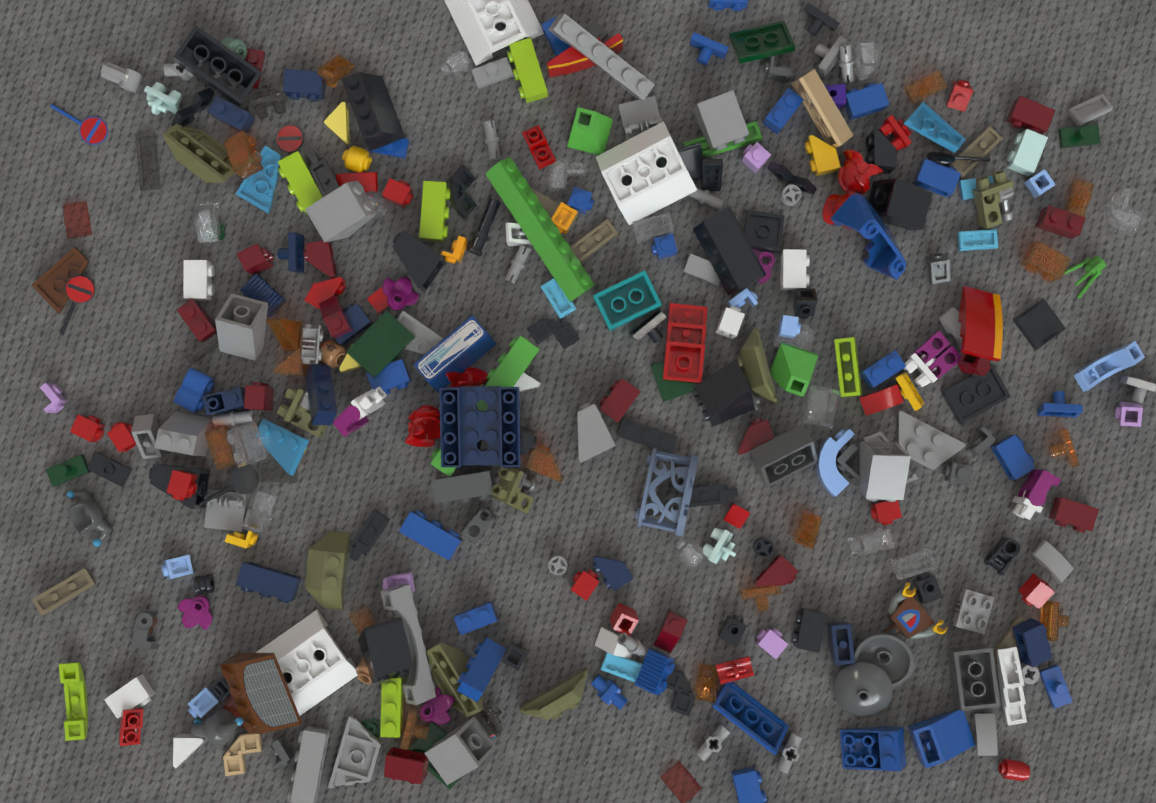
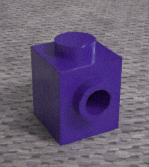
M845 84L824 85L837 108H843L846 104Z

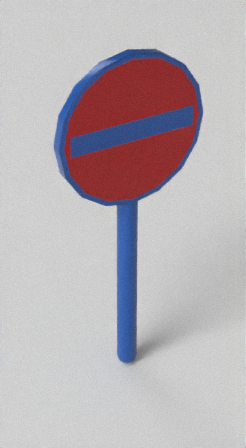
M50 105L51 108L80 125L79 133L86 143L98 145L106 139L108 127L101 118L89 117L82 122L57 106Z

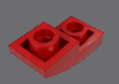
M539 125L522 132L539 170L556 162Z
M377 172L336 174L339 186L347 182L359 181L365 193L378 192Z
M898 383L860 396L859 398L866 416L904 402Z
M143 708L122 710L119 746L140 744L141 728L143 727Z

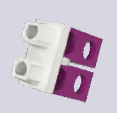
M940 331L934 332L907 357L908 360L904 363L906 367L903 369L908 374H911L915 369L921 373L914 379L920 388L929 383H934L958 364L961 355L953 346H948L950 345L949 341Z
M378 387L353 399L350 402L352 405L348 406L333 421L334 426L344 437L362 428L369 422L366 417L385 404L383 399L387 396L381 387Z
M1042 469L1030 471L1018 493V497L1015 496L1013 502L1017 504L1012 513L1028 520L1032 518L1034 512L1041 513L1043 509L1041 505L1046 501L1047 492L1051 486H1058L1061 479Z

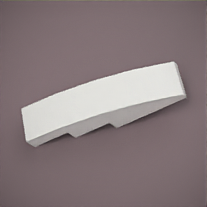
M1017 647L996 650L997 668L1005 723L1008 726L1026 723L1027 719L1024 709L1026 702L1022 687L1024 686Z

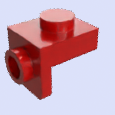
M960 79L959 82L953 81V88L946 106L965 112L974 90L970 82Z

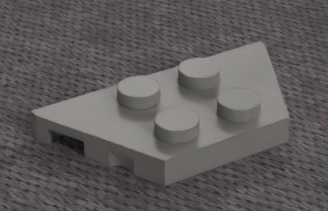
M900 410L897 413L898 444L911 456V460L930 470H934L966 446L965 443Z
M353 715L348 717L328 788L340 785L348 786L358 782L366 783L372 779L382 742Z

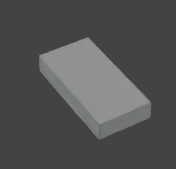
M1102 93L1068 109V115L1077 126H1080L1112 111L1113 106Z

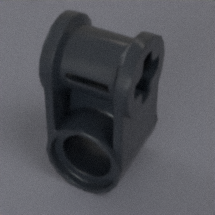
M1002 538L993 550L989 552L983 563L985 565L989 564L997 570V574L1002 575L1019 553V543L1011 538ZM1011 542L1012 549L1007 552L1005 546Z
M224 676L216 680L207 689L215 694L220 704L231 695L229 685Z

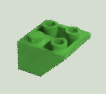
M577 107L567 147L595 155L604 153L613 119L598 112Z
M781 342L770 368V375L785 391L804 397L818 354Z

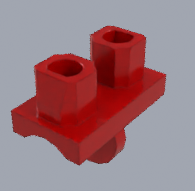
M891 115L878 129L885 137L890 133L895 139L890 143L897 151L900 149L904 150L912 143L908 138L912 133L909 127L904 125L902 119L896 121Z
M749 656L715 664L720 684L754 676Z

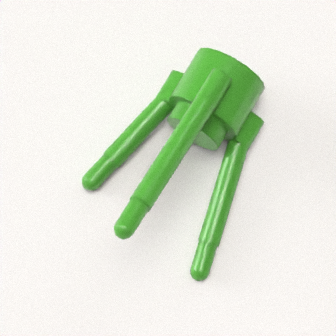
M1101 257L1086 258L1083 262L1063 271V274H1067L1086 265L1084 267L1086 273L1075 282L1076 286L1089 275L1092 276L1077 295L1078 299L1081 298L1106 267Z

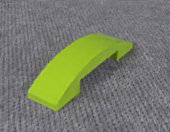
M80 662L60 663V683H64L67 720L64 721L65 741L85 740L88 727V708L83 670Z

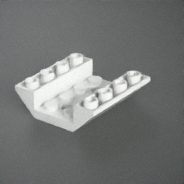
M444 0L476 66L492 59L493 52L523 38H531L532 40L544 34L528 0ZM504 23L506 28L503 31H498L495 29L496 24Z
M664 121L596 157L601 173L629 225L697 191ZM661 157L667 159V164L664 168H659L656 165L657 160ZM626 175L632 177V183L629 186H625L622 183V179Z
M315 610L256 652L274 653L282 673L288 672L292 675V681L287 683L299 716L357 676V666L351 657L347 659L326 629L328 624L318 610ZM316 650L324 652L325 657L323 660L315 658Z

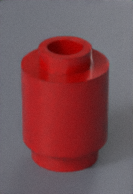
M1003 759L999 763L998 772L1004 779L1023 781L1029 779L1030 766L1023 761Z

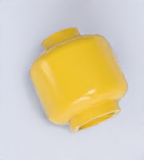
M351 146L349 150L346 149L344 151L342 160L346 169L356 173H363L369 170L372 157L368 150L358 146Z

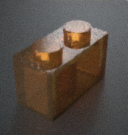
M242 130L224 141L234 173L246 179L263 169L262 157L257 151V142L252 135H248Z
M1036 241L1030 244L1021 265L1025 266V270L1028 272H1037L1042 275L1044 280L1053 282L1062 278L1071 258Z
M221 427L205 433L217 470L241 464L229 427Z

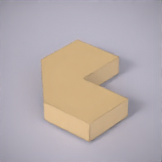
M242 733L238 736L223 756L225 776L246 773L244 754L261 752L263 750L261 734Z

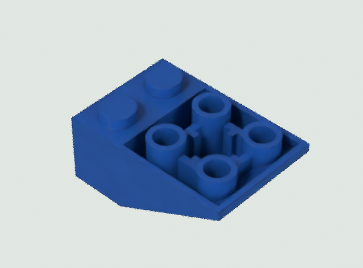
M959 709L907 726L919 762L925 768L944 763L975 746L965 713Z
M879 726L840 729L843 769L901 771L906 767L903 727Z

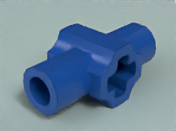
M598 674L592 681L591 685L599 691L597 695L606 704L610 705L613 703L621 710L628 700L620 693L622 689L612 680L606 681Z

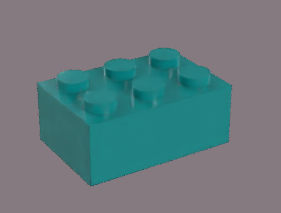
M645 270L593 295V300L609 332L662 306Z

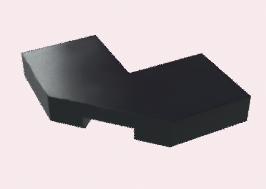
M207 88L196 93L191 106L177 111L171 125L179 124L183 127L190 124L195 119L193 116L198 110L202 109L204 111L209 106L215 92L211 88Z
M773 162L769 163L767 168L776 178L781 181L786 180L798 186L802 192L815 194L817 188L808 179L793 175L784 165Z
M464 164L449 178L450 204L462 219L467 218L477 206L465 192L476 178Z
M542 318L527 328L537 345L554 334L565 350L580 339L572 326L567 322Z
M674 669L670 675L668 674L666 679V688L676 691L670 710L689 717L695 697L684 673Z

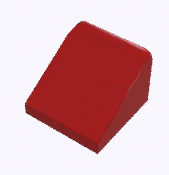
M732 503L723 520L740 529L750 515V512Z

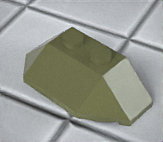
M175 124L163 133V137L175 159L204 182L223 183L236 173L233 153L204 130L182 127V125Z
M756 327L751 330L738 353L739 357H736L737 363L743 369L744 376L753 393L770 403L778 402L759 330Z
M331 531L308 549L305 589L323 608L343 610L351 533Z
M442 642L427 650L431 676L443 695L454 697L455 700L452 707L464 713L467 718L480 712L483 709V694L479 701L476 702L457 691L460 683L457 681L463 671L467 673L469 670L466 668L469 661L464 652Z
M587 668L582 669L519 706L520 713L545 720L550 718L555 720L567 708L569 710L576 708L582 699L588 676Z

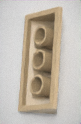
M815 69L791 83L796 93L804 99L802 102L827 144L834 148L839 147L853 136Z

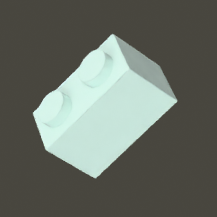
M1029 129L1024 130L1021 134L1018 133L1014 140V144H1016L1015 149L1009 153L1007 158L1009 162L1007 168L1026 176L1033 174L1048 137Z

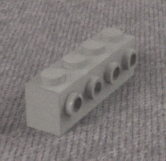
M307 726L300 732L298 743H301L300 751L297 750L295 755L297 767L296 770H293L291 782H294L293 789L289 791L287 799L290 803H317L330 730Z

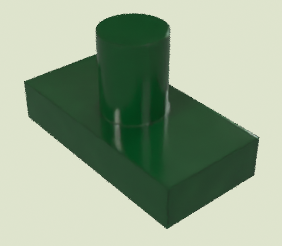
M1098 124L1060 128L1058 130L1060 148L1098 145L1101 143Z
M83 454L45 469L52 487L59 486L90 472Z

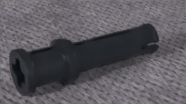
M489 198L477 231L472 233L473 239L470 246L466 248L468 252L482 256L485 242L489 240L488 233L501 204L498 200Z

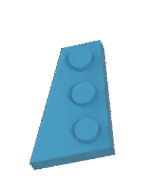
M924 102L904 123L907 127L953 153L966 140Z
M264 146L235 194L270 215L279 176L277 168L280 166L278 161L283 156Z
M263 418L255 437L289 475L293 476L309 440Z

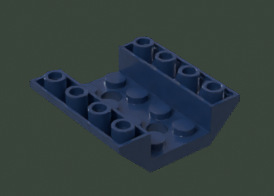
M457 386L439 388L441 467H462L463 465L521 467L519 387ZM480 400L487 403L488 408L486 411H480L477 408V403ZM480 440L487 441V450L479 449L478 442Z

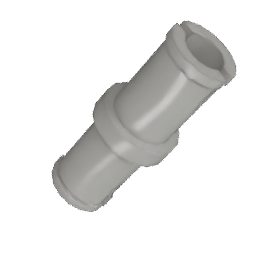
M843 42L839 44V66L842 71V82L847 83V75H849V83L854 81V59L852 58L851 42H846V50H844Z
M491 120L483 122L486 135L484 141L487 144L489 161L501 159L498 145L500 139L497 137L495 120H492V122Z
M696 187L697 191L688 195L700 201V204L709 205L720 211L724 203V199Z
M520 245L514 260L510 262L511 266L504 278L505 280L513 284L516 283L521 270L525 268L524 263L531 249H525V246Z
M233 410L225 414H214L212 420L214 427L229 424L236 426L237 423L253 422L254 417L252 410L240 412Z
M621 633L618 636V643L626 647L628 652L637 654L642 659L646 657L649 648L641 644L639 639L632 638L626 633Z

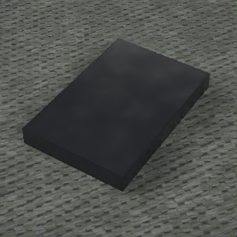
M990 364L991 368L985 376L971 374L941 391L959 425L1011 397L993 364Z

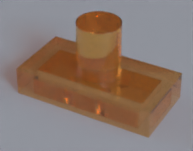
M337 55L318 69L317 75L326 80L327 86L336 87L338 80L353 70L354 64Z
M938 70L905 86L904 90L911 104L914 105L946 89L948 86Z
M1075 179L1065 211L1084 217L1094 184Z
M1059 429L1058 432L1062 444L1048 447L1051 457L1055 458L1066 455L1070 467L1080 466L1068 429Z
M762 586L740 590L743 600L756 598L758 611L769 610L767 596L781 594L780 586Z
M1047 600L1041 607L1040 622L1046 627L1047 640L1058 641L1059 627H1067L1069 625V618L1067 615H1059L1060 602Z
M368 606L349 615L359 636L363 628L377 624Z
M409 710L401 749L410 750L413 736L427 739L429 727L416 725L419 712L417 710Z

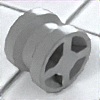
M794 184L786 186L780 195L782 203L787 206L795 205L801 198L800 188Z
M561 555L553 556L548 563L550 572L554 575L565 573L568 565L567 560Z
M1021 663L1023 681L1026 684L1036 683L1040 676L1037 667L1032 668L1025 663Z

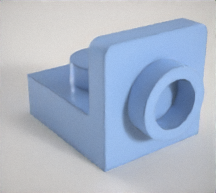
M746 288L726 304L729 308L730 306L740 308L746 303L744 300L746 298L751 306L754 307L758 304L756 301L758 298L752 290L749 291Z
M190 555L163 561L164 565H161L163 576H167V580L193 574Z
M204 688L188 703L190 706L188 711L194 718L199 716L202 719L219 702L207 688Z

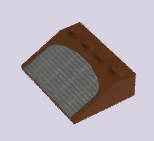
M236 653L220 664L222 674L227 680L230 693L234 697L237 710L243 718L244 727L248 733L263 734L302 724L274 653Z

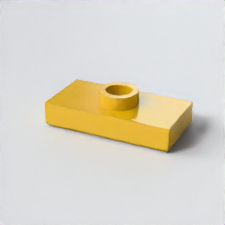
M904 371L896 377V380L902 388L901 394L906 400H909L916 411L922 408L924 401L908 374Z

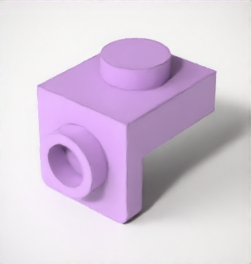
M44 383L40 389L50 399L51 403L43 410L46 413H57L64 408L63 404L67 400L61 394L63 391L57 384Z
M412 572L391 574L383 579V590L398 584H410V588L415 592Z

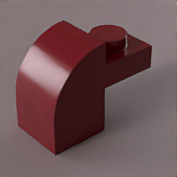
M962 353L958 363L963 373L985 376L991 368L990 360Z

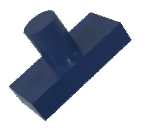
M296 232L288 233V248H279L277 251V256L280 260L288 259L289 271L294 273H304V235Z

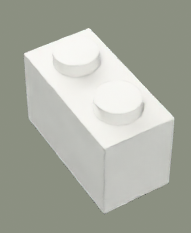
M783 249L781 251L780 290H796V288H806V285H809V274H806V267H809L810 257L806 255V250Z
M184 260V299H194L197 301L212 300V296L215 293V288L212 284L215 269L211 262L208 260Z
M726 307L722 311L715 333L734 339L738 334L745 314L741 313V309L737 307Z
M142 674L104 700L118 719L121 717L122 710L134 709L139 704L142 707L152 700L150 697L155 692Z

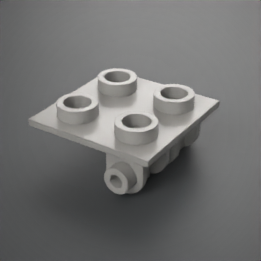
M655 96L645 98V100H635L618 105L627 140L663 122Z
M305 324V328H303L302 338H309V340H302V342L309 343V346L301 345V348H308V350L301 349L300 359H302L304 364H318V361L321 360L322 351L319 349V341L323 339V330H320L321 325Z
M209 489L208 496L205 495L204 499L212 496L220 490ZM227 491L207 502L204 528L242 532L247 494Z
M963 588L958 599L961 603H957V605H960V608H955L959 612H955L952 619L953 626L985 634L995 597Z

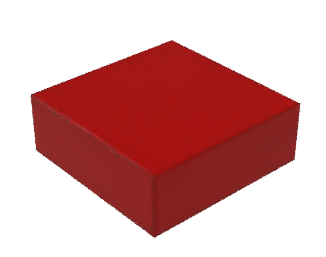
M382 287L367 298L378 314L389 307L388 297L384 294Z

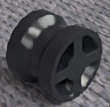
M759 538L754 542L753 550L756 555L766 558L772 555L774 545L769 539Z
M211 573L206 574L204 577L200 575L194 577V588L197 595L215 591L214 577Z

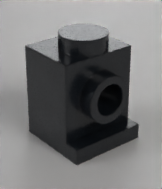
M796 288L794 299L795 316L801 319L814 316L817 304L816 290Z

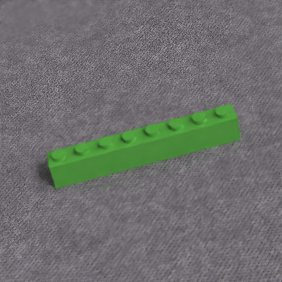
M509 157L501 160L485 173L568 300L570 302L595 286L512 159Z
M522 335L519 338L515 336L509 344L511 350L508 354L503 353L497 362L500 365L496 370L492 368L486 377L489 381L485 386L514 387L540 348ZM480 400L477 403V408L480 411H486L488 405L485 401ZM436 448L430 457L433 459L430 464L450 477L456 467H441V449Z

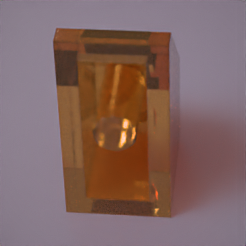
M543 445L534 447L526 468L562 482V475L553 454L549 452L550 448Z

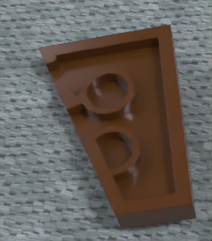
M74 247L35 281L32 287L58 314H61L69 300L65 293L66 282L73 276L83 275L90 261L77 247Z

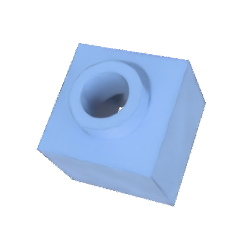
M1045 169L1024 182L1034 198L1056 185Z
M782 315L780 317L778 336L796 337V334L800 333L801 323L798 322L799 317Z

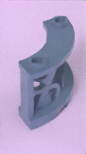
M653 448L652 455L648 454L646 462L649 470L641 508L637 507L635 519H639L638 527L643 525L676 532L675 535L683 537L699 456L691 455V457L657 451V448ZM656 461L671 462V470L667 471L665 464H663L661 470H658L656 468ZM674 463L686 465L689 467L675 468ZM652 472H654L658 477L650 483ZM678 474V479H684V483L682 485H678L676 483L675 475ZM671 477L673 486L684 494L683 497L671 499L664 507L655 492V488L662 481ZM649 492V495L653 503H648L646 505L647 496ZM672 503H678V510H674L673 507L671 512L668 510ZM650 508L654 510L652 516L656 515L659 511L662 515L660 519L646 517L647 510ZM666 516L668 519L676 523L664 521L663 519Z

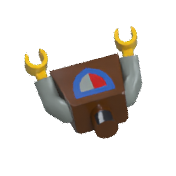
M907 582L904 590H900L891 597L887 609V618L892 624L884 630L886 633L895 636L901 633L905 638L919 639L937 633L944 634L947 631L948 627L944 629L939 627V625L944 623V620H939L936 625H933L935 623L913 597L916 588L908 590L911 583Z

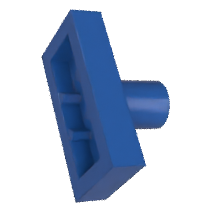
M695 32L689 44L701 50L697 62L703 65H707L711 54L724 59L729 48Z
M403 138L369 152L406 159L410 140Z
M1063 391L1053 392V403H1043L1037 408V416L1076 418L1083 412V407L1080 404H1065V392Z
M1056 664L1039 671L1052 708L1055 709L1073 702L1059 665Z

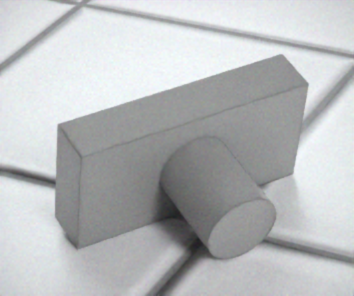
M840 36L831 49L821 43L816 47L814 54L823 58L818 66L819 75L824 78L827 77L840 58L839 44L844 42V50H846L847 39Z
M507 57L472 69L478 89L513 77Z
M1121 375L1120 383L1135 386L1131 401L1143 404L1147 390L1156 392V384Z

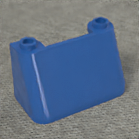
M857 193L852 194L830 219L835 225H844L858 231L864 238L870 239L871 241L865 247L868 251V258H865L863 262L867 267L897 280L906 268V261L893 234L866 197Z

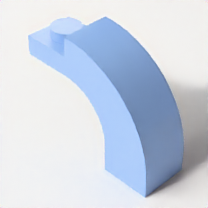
M1133 341L1079 369V372L1074 374V377L1082 391L1085 392L1105 378L1136 365L1145 356L1136 341Z
M841 429L834 436L835 440L827 437L822 442L817 453L816 471L822 486L832 497H836L849 484L837 470L836 456L838 451L855 435L850 429Z

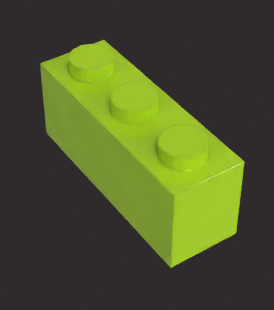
M531 38L510 44V51H507L510 63L514 62L516 68L513 69L515 80H519L521 87H518L521 99L525 98L526 103L548 97V91Z
M296 151L279 160L278 164L280 167L277 169L282 178H287L289 182L287 188L292 195H296L298 199L296 204L299 210L307 214L305 209L323 198L304 158L300 152Z
M423 181L419 234L421 241L444 242V237H448V226H445L446 218L449 219L450 207H447V199L450 200V188H448L447 182Z
M856 337L834 339L841 397L862 395Z
M394 676L388 682L382 684L380 737L400 738L403 734L404 691L402 684H404V677L398 678Z

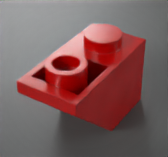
M341 277L315 283L304 301L320 309L319 303L335 295L338 297V295L343 294L346 289V281Z

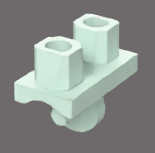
M158 82L152 87L146 86L144 92L147 93L148 105L152 107L151 111L153 114L166 113L167 110L176 114L180 110L179 104L182 97L179 92L172 90L169 95L164 94L166 92L165 86Z
M714 528L711 537L718 542L715 548L706 543L702 553L708 557L709 561L715 564L718 563L720 557L725 561L729 555L735 557L736 553L732 551L735 544L730 541L734 534L727 530L723 531Z

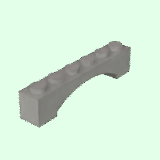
M565 13L559 14L548 29L560 40L595 63L636 99L645 100L654 87V83Z
M398 584L381 590L380 593L384 610H390L396 618H402L413 665L408 672L406 683L402 684L406 703L418 705L436 697L435 684L431 678V667L427 661L426 646L423 643L422 629L417 618L418 611L414 605L413 591L410 588V584Z

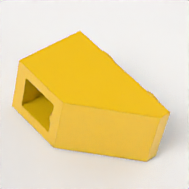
M810 135L807 138V142H805V150L811 156V161H809L811 172H815V176L837 172L840 169V163L836 148L814 135Z

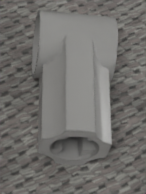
M109 62L103 64L101 69L102 78L116 83L121 88L132 93H136L143 77L129 68L123 69Z

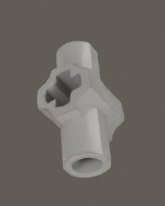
M177 63L164 64L165 76H180L184 81H189L194 76Z
M721 724L713 733L708 732L704 736L705 742L695 753L705 761L712 752L718 753L722 749L721 743L731 732ZM711 739L713 741L716 739L717 744L715 746L713 744L710 746L709 741Z
M794 732L790 733L787 743L782 744L779 751L782 755L776 769L788 774L792 762L798 761L800 757L797 750L802 741V736ZM791 749L793 751V754H789L788 757L786 751L788 750L790 752Z

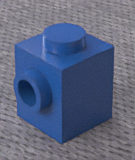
M574 186L568 206L578 211V213L586 215L587 210L591 211L594 203L592 193Z
M673 234L654 238L651 249L653 255L657 256V260L676 256L677 248Z

